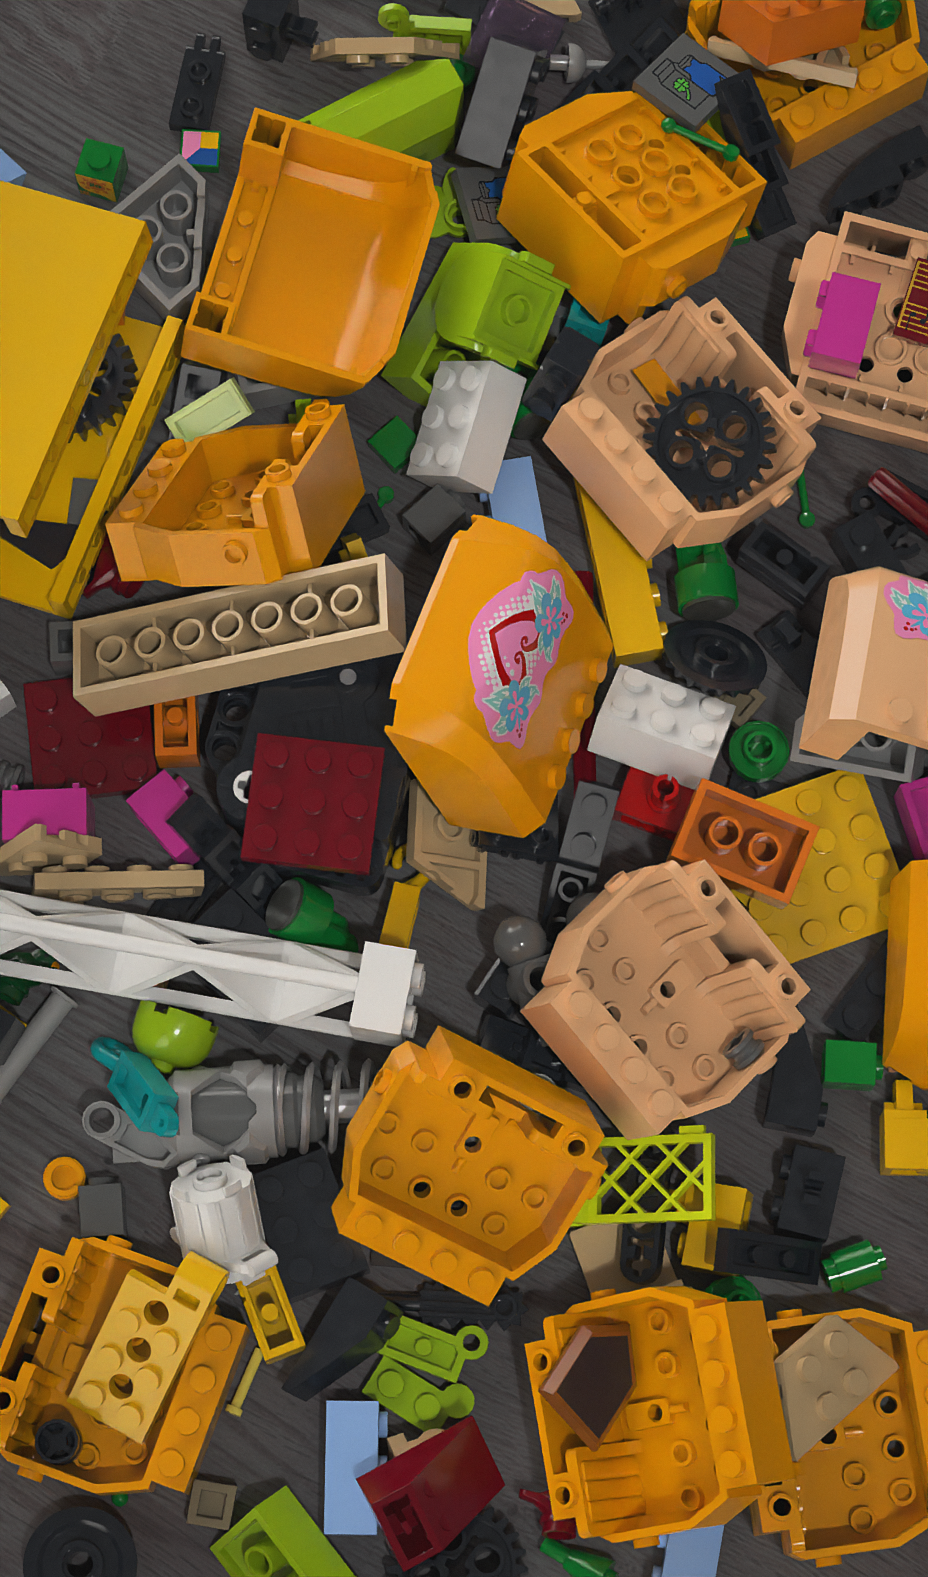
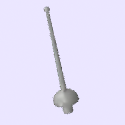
M568 43L565 55H549L551 60L549 70L564 71L565 83H574L583 76L585 69H603L609 61L586 60L585 53L580 46Z

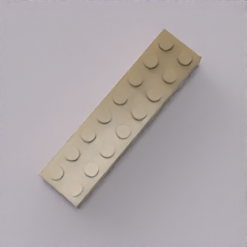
M383 553L283 575V580L269 584L237 585L73 621V697L96 717L405 652L407 642L403 574L388 556Z

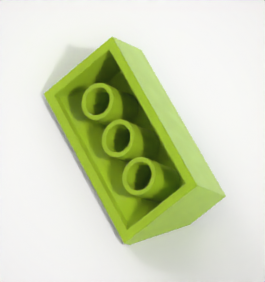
M452 243L401 337L395 356L387 363L381 374L385 380L406 398L427 407L433 388V379L439 368L440 361H483L479 355L443 339L437 331L435 324L436 299L446 273L464 251L478 243Z
M284 1486L255 1506L210 1547V1550L231 1577H356L287 1486Z

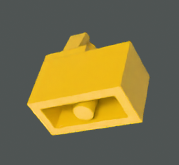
M895 1080L892 1084V1102L883 1103V1112L879 1116L880 1175L928 1176L927 1110H923L922 1103H913V1084L909 1082L910 1080Z
M693 1183L678 1201L687 1211H703V1192ZM715 1183L716 1221L683 1222L688 1226L687 1233L682 1232L680 1235L677 1256L682 1258L681 1265L688 1270L724 1277H739L738 1274L713 1271L718 1227L747 1231L754 1195L746 1188ZM674 1205L669 1209L679 1212Z

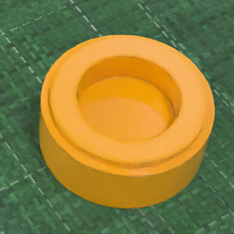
M59 1157L51 1161L45 1168L43 1183L51 1196L58 1200L69 1201L79 1196L78 1186H86L87 1174L77 1160L71 1157Z

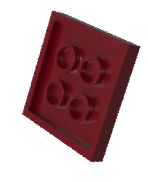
M73 678L23 684L34 789L73 788V783H79L80 788H87L91 799L134 794L158 774L150 705L95 717L73 697Z
M258 733L241 860L369 876L385 748Z

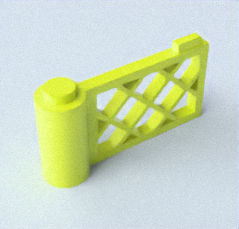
M705 1125L679 1126V1134L654 1135L627 1140L625 1137L603 1138L599 1145L601 1152L602 1148L616 1147L626 1159L611 1175L607 1171L604 1172L603 1177L606 1181L602 1184L601 1177V1184L596 1195L591 1200L587 1199L570 1227L623 1223L716 1221L715 1134L706 1133ZM689 1144H703V1161L691 1172L678 1157ZM665 1145L677 1146L672 1151H670ZM637 1146L631 1153L625 1148ZM649 1146H658L667 1157L650 1173L637 1159ZM674 1163L687 1178L671 1194L657 1179ZM633 1164L647 1179L630 1196L617 1181L628 1170L629 1166ZM702 1173L703 1183L698 1179ZM693 1183L703 1192V1211H687L678 1201ZM654 1185L667 1200L655 1213H647L637 1201ZM613 1186L626 1202L615 1214H601L602 1197ZM674 1205L679 1212L667 1211ZM631 1207L638 1212L625 1214Z

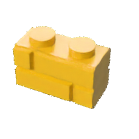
M275 1265L265 1271V1276L247 1286H244L242 1281L235 1282L267 1365L302 1352L306 1348L305 1341Z

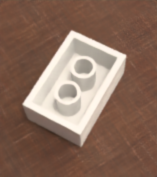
M440 361L439 368L433 379V388L429 401L422 415L419 434L411 451L406 475L432 488L438 483L446 492L451 489L454 492L493 494L527 379L494 361Z
M620 664L598 713L587 750L656 776L667 774V780L671 781L673 776L678 781V784L695 790L702 778L710 779L736 706Z

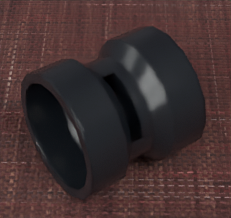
M53 1419L45 1422L38 1429L35 1436V1447L43 1460L54 1465L65 1466L73 1463L79 1457L83 1449V1439L80 1431L74 1425L62 1419Z

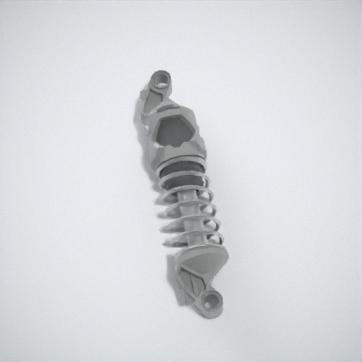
M368 1058L362 1064L360 1088L352 1089L347 1066L340 1060L334 1066L331 1090H324L320 1070L313 1061L306 1068L305 1075H297L285 1063L282 1066L277 1064L274 1067L273 1064H263L260 1059L234 1061L230 1067L206 1068L205 1066H195L192 1069L175 1070L167 1080L179 1097L174 1108L179 1117V1128L173 1138L160 1137L156 1133L139 1131L125 1111L106 1101H97L90 1104L83 1113L82 1124L88 1135L112 1147L114 1164L142 1162L149 1167L168 1170L192 1159H195L196 1164L199 1166L209 1162L230 1161L229 1156L232 1154L245 1159L246 1165L265 1164L269 1158H278L279 1154L283 1157L287 1153V1148L298 1147V1151L305 1155L308 1152L309 1143L319 1142L323 1136L326 1149L332 1154L337 1147L338 1124L350 1123L370 1089L368 1088L369 1078L372 1085L377 1072L373 1061ZM538 1073L535 1074L538 1077L555 1085L552 1079L548 1076ZM341 1078L343 1083V1089H340ZM519 1102L523 1107H525V1108H527V1109H529V1110H531V1111H533V1112H535V1113H537V1114H539V1115H543L542 1113H540V1112H538V1111H536V1110H534V1109H532V1108H530V1107H528V1106L522 1104L521 1102ZM102 1110L111 1111L114 1116V1125L105 1133H97L92 1124L95 1114ZM469 1137L464 1145L468 1147L475 1146L479 1138Z

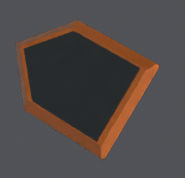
M630 1324L579 1326L538 1389V1392L592 1452H596L637 1387Z

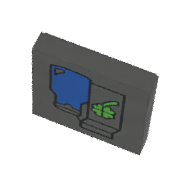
M683 33L633 81L632 90L670 118H673L681 126L696 133L719 110L714 84L738 74V72Z
M510 165L501 169L493 166L456 168L451 174L470 243H520L496 219L503 198L502 191Z

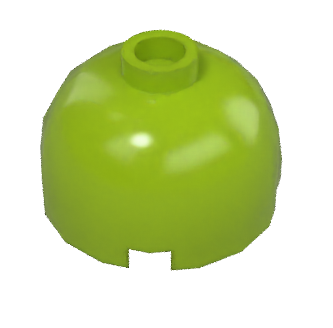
M141 1000L132 1025L133 1043L138 1052L151 1059L159 1072L172 1075L174 1068L189 1069L200 1064L209 1055L219 1031L218 1026H211L212 1022L173 1007L163 1009V1012L155 1010L157 1003Z

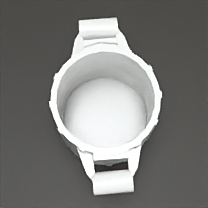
M233 1154L229 1156L230 1163H212L197 1167L195 1159L189 1160L177 1167L179 1177L171 1183L169 1195L176 1226L170 1229V1235L174 1242L180 1246L183 1259L190 1251H193L229 1271L230 1275L226 1284L242 1281L243 1285L247 1286L265 1276L267 1269L278 1264L276 1253L270 1249L265 1241L252 1172L247 1169L245 1159Z

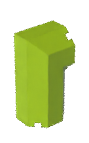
M449 59L415 61L298 121L429 162L455 148L458 132L464 120V84Z

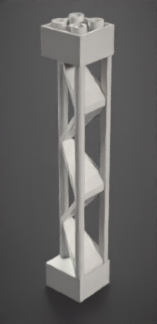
M0 890V954L32 941L73 971L69 972L0 959V975L345 1036L355 1040L394 1047L406 1042V1037L414 1038L418 1013H416V1006L413 1005L414 995L422 997L426 978L424 964L419 963L417 950L365 941L363 954ZM27 910L53 915L36 916ZM189 939L205 941L214 944L198 945L190 941ZM351 968H357V969H360V971H359V973H358L357 971H355V970H353V969H351ZM194 970L233 1001L153 986ZM354 1000L350 1022L315 1016V1014Z

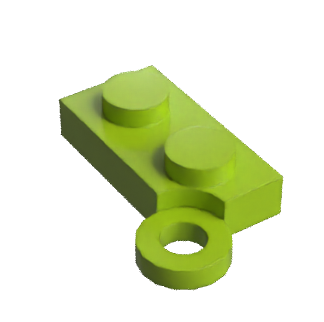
M402 1315L396 1334L387 1340L384 1347L376 1353L456 1384L465 1359L473 1361L484 1356L488 1350L489 1341L485 1331L478 1326H465L454 1336ZM475 1335L479 1338L480 1346L475 1351L465 1349L463 1340L466 1336Z

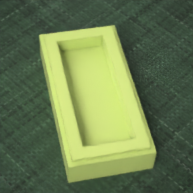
M233 377L169 416L164 421L175 439H183L184 442L193 441L195 437L227 430L255 411Z

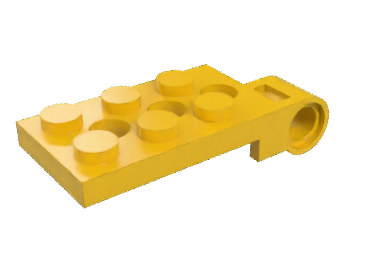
M190 1251L183 1259L168 1288L135 1269L129 1271L66 1402L142 1444L147 1439L199 1330L205 1325L217 1299L221 1295L230 1272L193 1251ZM157 1300L166 1305L169 1312L168 1320H158L151 1314L149 1307L151 1301ZM140 1337L149 1343L151 1347L150 1357H141L135 1353L132 1347L133 1338ZM116 1374H124L131 1379L133 1383L132 1393H123L116 1387Z

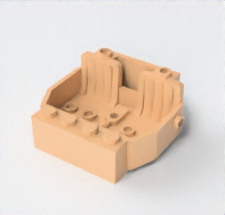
M845 211L838 236L818 231L807 241L802 259L794 258L788 281L794 282L795 286L781 335L788 380L793 385H796V389L821 416V420L818 422L819 425L928 454V348L892 337L898 319L894 315L893 310L903 304L917 258L920 257L928 260V233ZM875 250H876V251H879V252L891 254V255H894V256H898V257L895 258V257H891V256H888V255L876 253ZM832 272L881 283L862 359H867L872 363L873 368L869 372H863L859 369L855 379L809 368L810 358L803 355L808 331L810 329H818L822 309L815 307L821 282L823 280L830 281ZM900 370H908L912 375V380L906 383L901 382L897 377V373Z
M684 296L676 301L670 310L659 311L646 320L643 317L637 318L625 329L624 334L598 350L570 401L561 406L542 440L647 562L672 544L677 548L723 542L772 507L778 508L794 494L791 488L801 476L807 459L816 448V442L810 433L821 420V416L716 297L699 308L690 297ZM652 359H656L681 393L682 382H685L690 390L696 389L697 377H701L705 386L710 387L714 376H718L721 388H725L728 382L733 379L737 385V394L745 387H749L751 397L748 402L760 397L764 405L758 413L769 411L772 420L763 427H774L777 436L766 440L776 445L777 452L765 454V457L772 462L773 468H760L759 472L764 477V484L752 480L749 484L753 495L749 496L742 490L737 492L739 504L737 505L728 496L723 500L722 510L718 509L714 500H709L705 511H702L699 507L698 499L695 498L691 504L654 462L656 460H653L645 451L653 447V445L644 441L642 438L643 434L655 431L648 425L646 420L647 418L659 419L661 415L654 406L657 402L634 374L633 369ZM696 410V413L702 420L694 426L703 424L707 420L709 413L705 410ZM742 423L731 425L726 432V437L730 439L742 437L746 432L747 426ZM676 431L677 436H682L681 434L686 437L699 440L706 451L710 445H714L730 452L734 456L742 457L744 455L743 451H735L719 446L715 436H712L711 440L706 442L686 431ZM686 447L680 448L674 454L673 461L678 464L688 462L693 456V450ZM728 461L717 462L712 467L711 475L719 478L726 476L730 472L732 464Z
M705 859L683 867L671 860L629 873L621 871L614 875L604 885L605 889L558 934L541 979L545 987L520 1010L627 1140L659 1135L674 1120L685 1119L730 1103L757 1074L765 1073L777 1062L778 1058L775 1055L788 1042L789 1034L797 1032L805 1023V1018L795 1006L811 989ZM661 984H664L667 989L666 997L660 992ZM607 1009L611 1010L613 1016L608 1012ZM746 1028H750L754 1032L753 1038L755 1040L761 1039L765 1046L749 1065L738 1070L733 1066L734 1059H727L723 1055V1051L737 1034ZM634 1041H636L639 1044L640 1049L637 1047Z

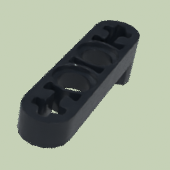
M670 1125L661 1132L662 1135L676 1134L672 1131ZM677 1145L665 1146L672 1151ZM637 1146L630 1147V1153H631ZM649 1146L642 1154L652 1159H641L640 1155L637 1160L645 1168L652 1167L656 1169L667 1155L658 1146H653V1151L651 1146ZM633 1164L628 1169L626 1190L630 1196L640 1186L638 1179L641 1172ZM672 1164L660 1176L659 1180L668 1191H670ZM654 1188L653 1190L646 1191L637 1203L644 1210H650L655 1213L667 1198L657 1188ZM631 1207L625 1214L638 1212ZM667 1222L655 1223L652 1231L644 1234L636 1230L635 1223H623L620 1269L629 1281L640 1285H648L656 1281L661 1275ZM633 1239L643 1242L654 1241L653 1248L644 1245L643 1256L644 1259L651 1261L650 1268L643 1269L641 1276H639L638 1270L632 1268V1262L640 1260L642 1248L638 1245H633Z

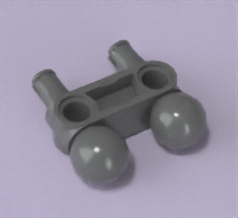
M584 893L576 897L565 915L566 926L600 893ZM511 916L504 920L497 928L493 944L494 951L500 961L510 967L507 969L509 974L506 982L507 992L510 998L520 1005L522 1009L545 987L541 979L551 953L544 955L547 947L546 933L539 922L528 916ZM530 974L536 977L538 981V991L530 984ZM540 1036L542 1046H549Z

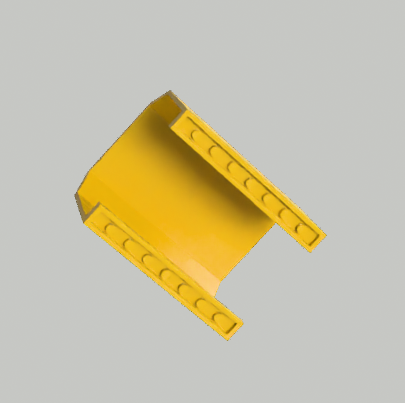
M0 180V519L4 520L11 534L24 538L28 537L34 520L67 524L73 477L98 480L65 559L53 569L46 567L0 538V598L71 620L89 579L92 565L94 567L108 532L105 523L123 498L180 362L185 325L182 319L169 315L163 327L125 316V325H118L153 244L146 221ZM119 333L125 345L130 347L133 354L131 359H134L138 367V371L133 374H135L139 384L136 387L130 388L134 394L132 401L122 402L127 413L126 415L114 413L113 417L117 424L115 427L106 422L101 424L103 435L99 436L91 429L88 430L87 441L84 442L79 433H74L71 443H68L88 394L91 393L96 397L100 396L92 391L90 392L95 377L106 373L107 370H98L113 335Z

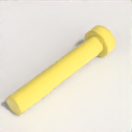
M255 1347L231 1405L227 1404L225 1408L226 1412L237 1417L242 1415L243 1410L241 1406L263 1358L260 1348Z

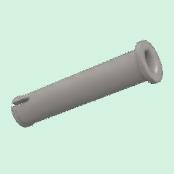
M51 986V995L26 1026L24 1033L5 1064L0 1066V1104L72 1007L77 1009L79 1006L54 986Z

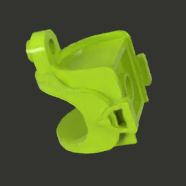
M478 243L464 251L446 273L435 305L437 331L443 339L479 355L483 361H494L503 367L515 369L516 364L530 369L539 370L540 366L536 362L563 293L565 290H570L571 285L551 276L555 264L527 251H520L518 253L492 243Z

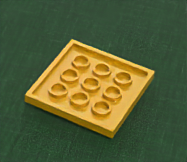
M837 770L755 799L820 826L790 903L781 910L729 888L733 895L749 908L748 913L790 964L888 930L890 881L900 870L864 774Z

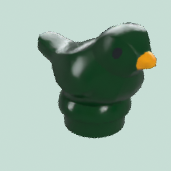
M41 948L31 953L17 952L0 955L2 960L52 969L60 968L57 960ZM0 975V999L9 1004L20 1006L23 999L28 997L30 988L40 986L43 982Z

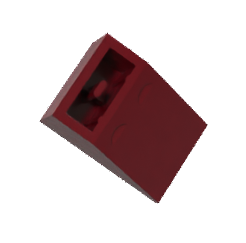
M473 1416L464 1419L356 1478L383 1536L403 1572L443 1551L505 1486Z

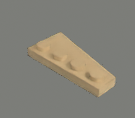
M189 864L171 865L168 867V870L152 871V867L148 865H132L126 868L127 871H110L109 867L98 865L86 867L84 872H68L66 867L51 866L43 868L42 873H34L32 895L84 904V901L91 900L92 896H101V899L108 903L125 902L133 899L134 893L143 892V899L146 900L201 896L203 892L204 870H194L193 866Z

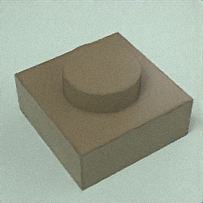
M752 689L748 695L739 693L735 698L730 697L726 693H723L719 698L716 695L713 697L736 706L730 723L735 729L748 723L767 699L757 689Z
M194 1479L186 1523L229 1531L231 1529L238 1487Z

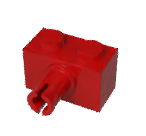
M630 767L612 820L674 842L695 790L678 784V781L673 776L671 781L667 780V774L656 776Z

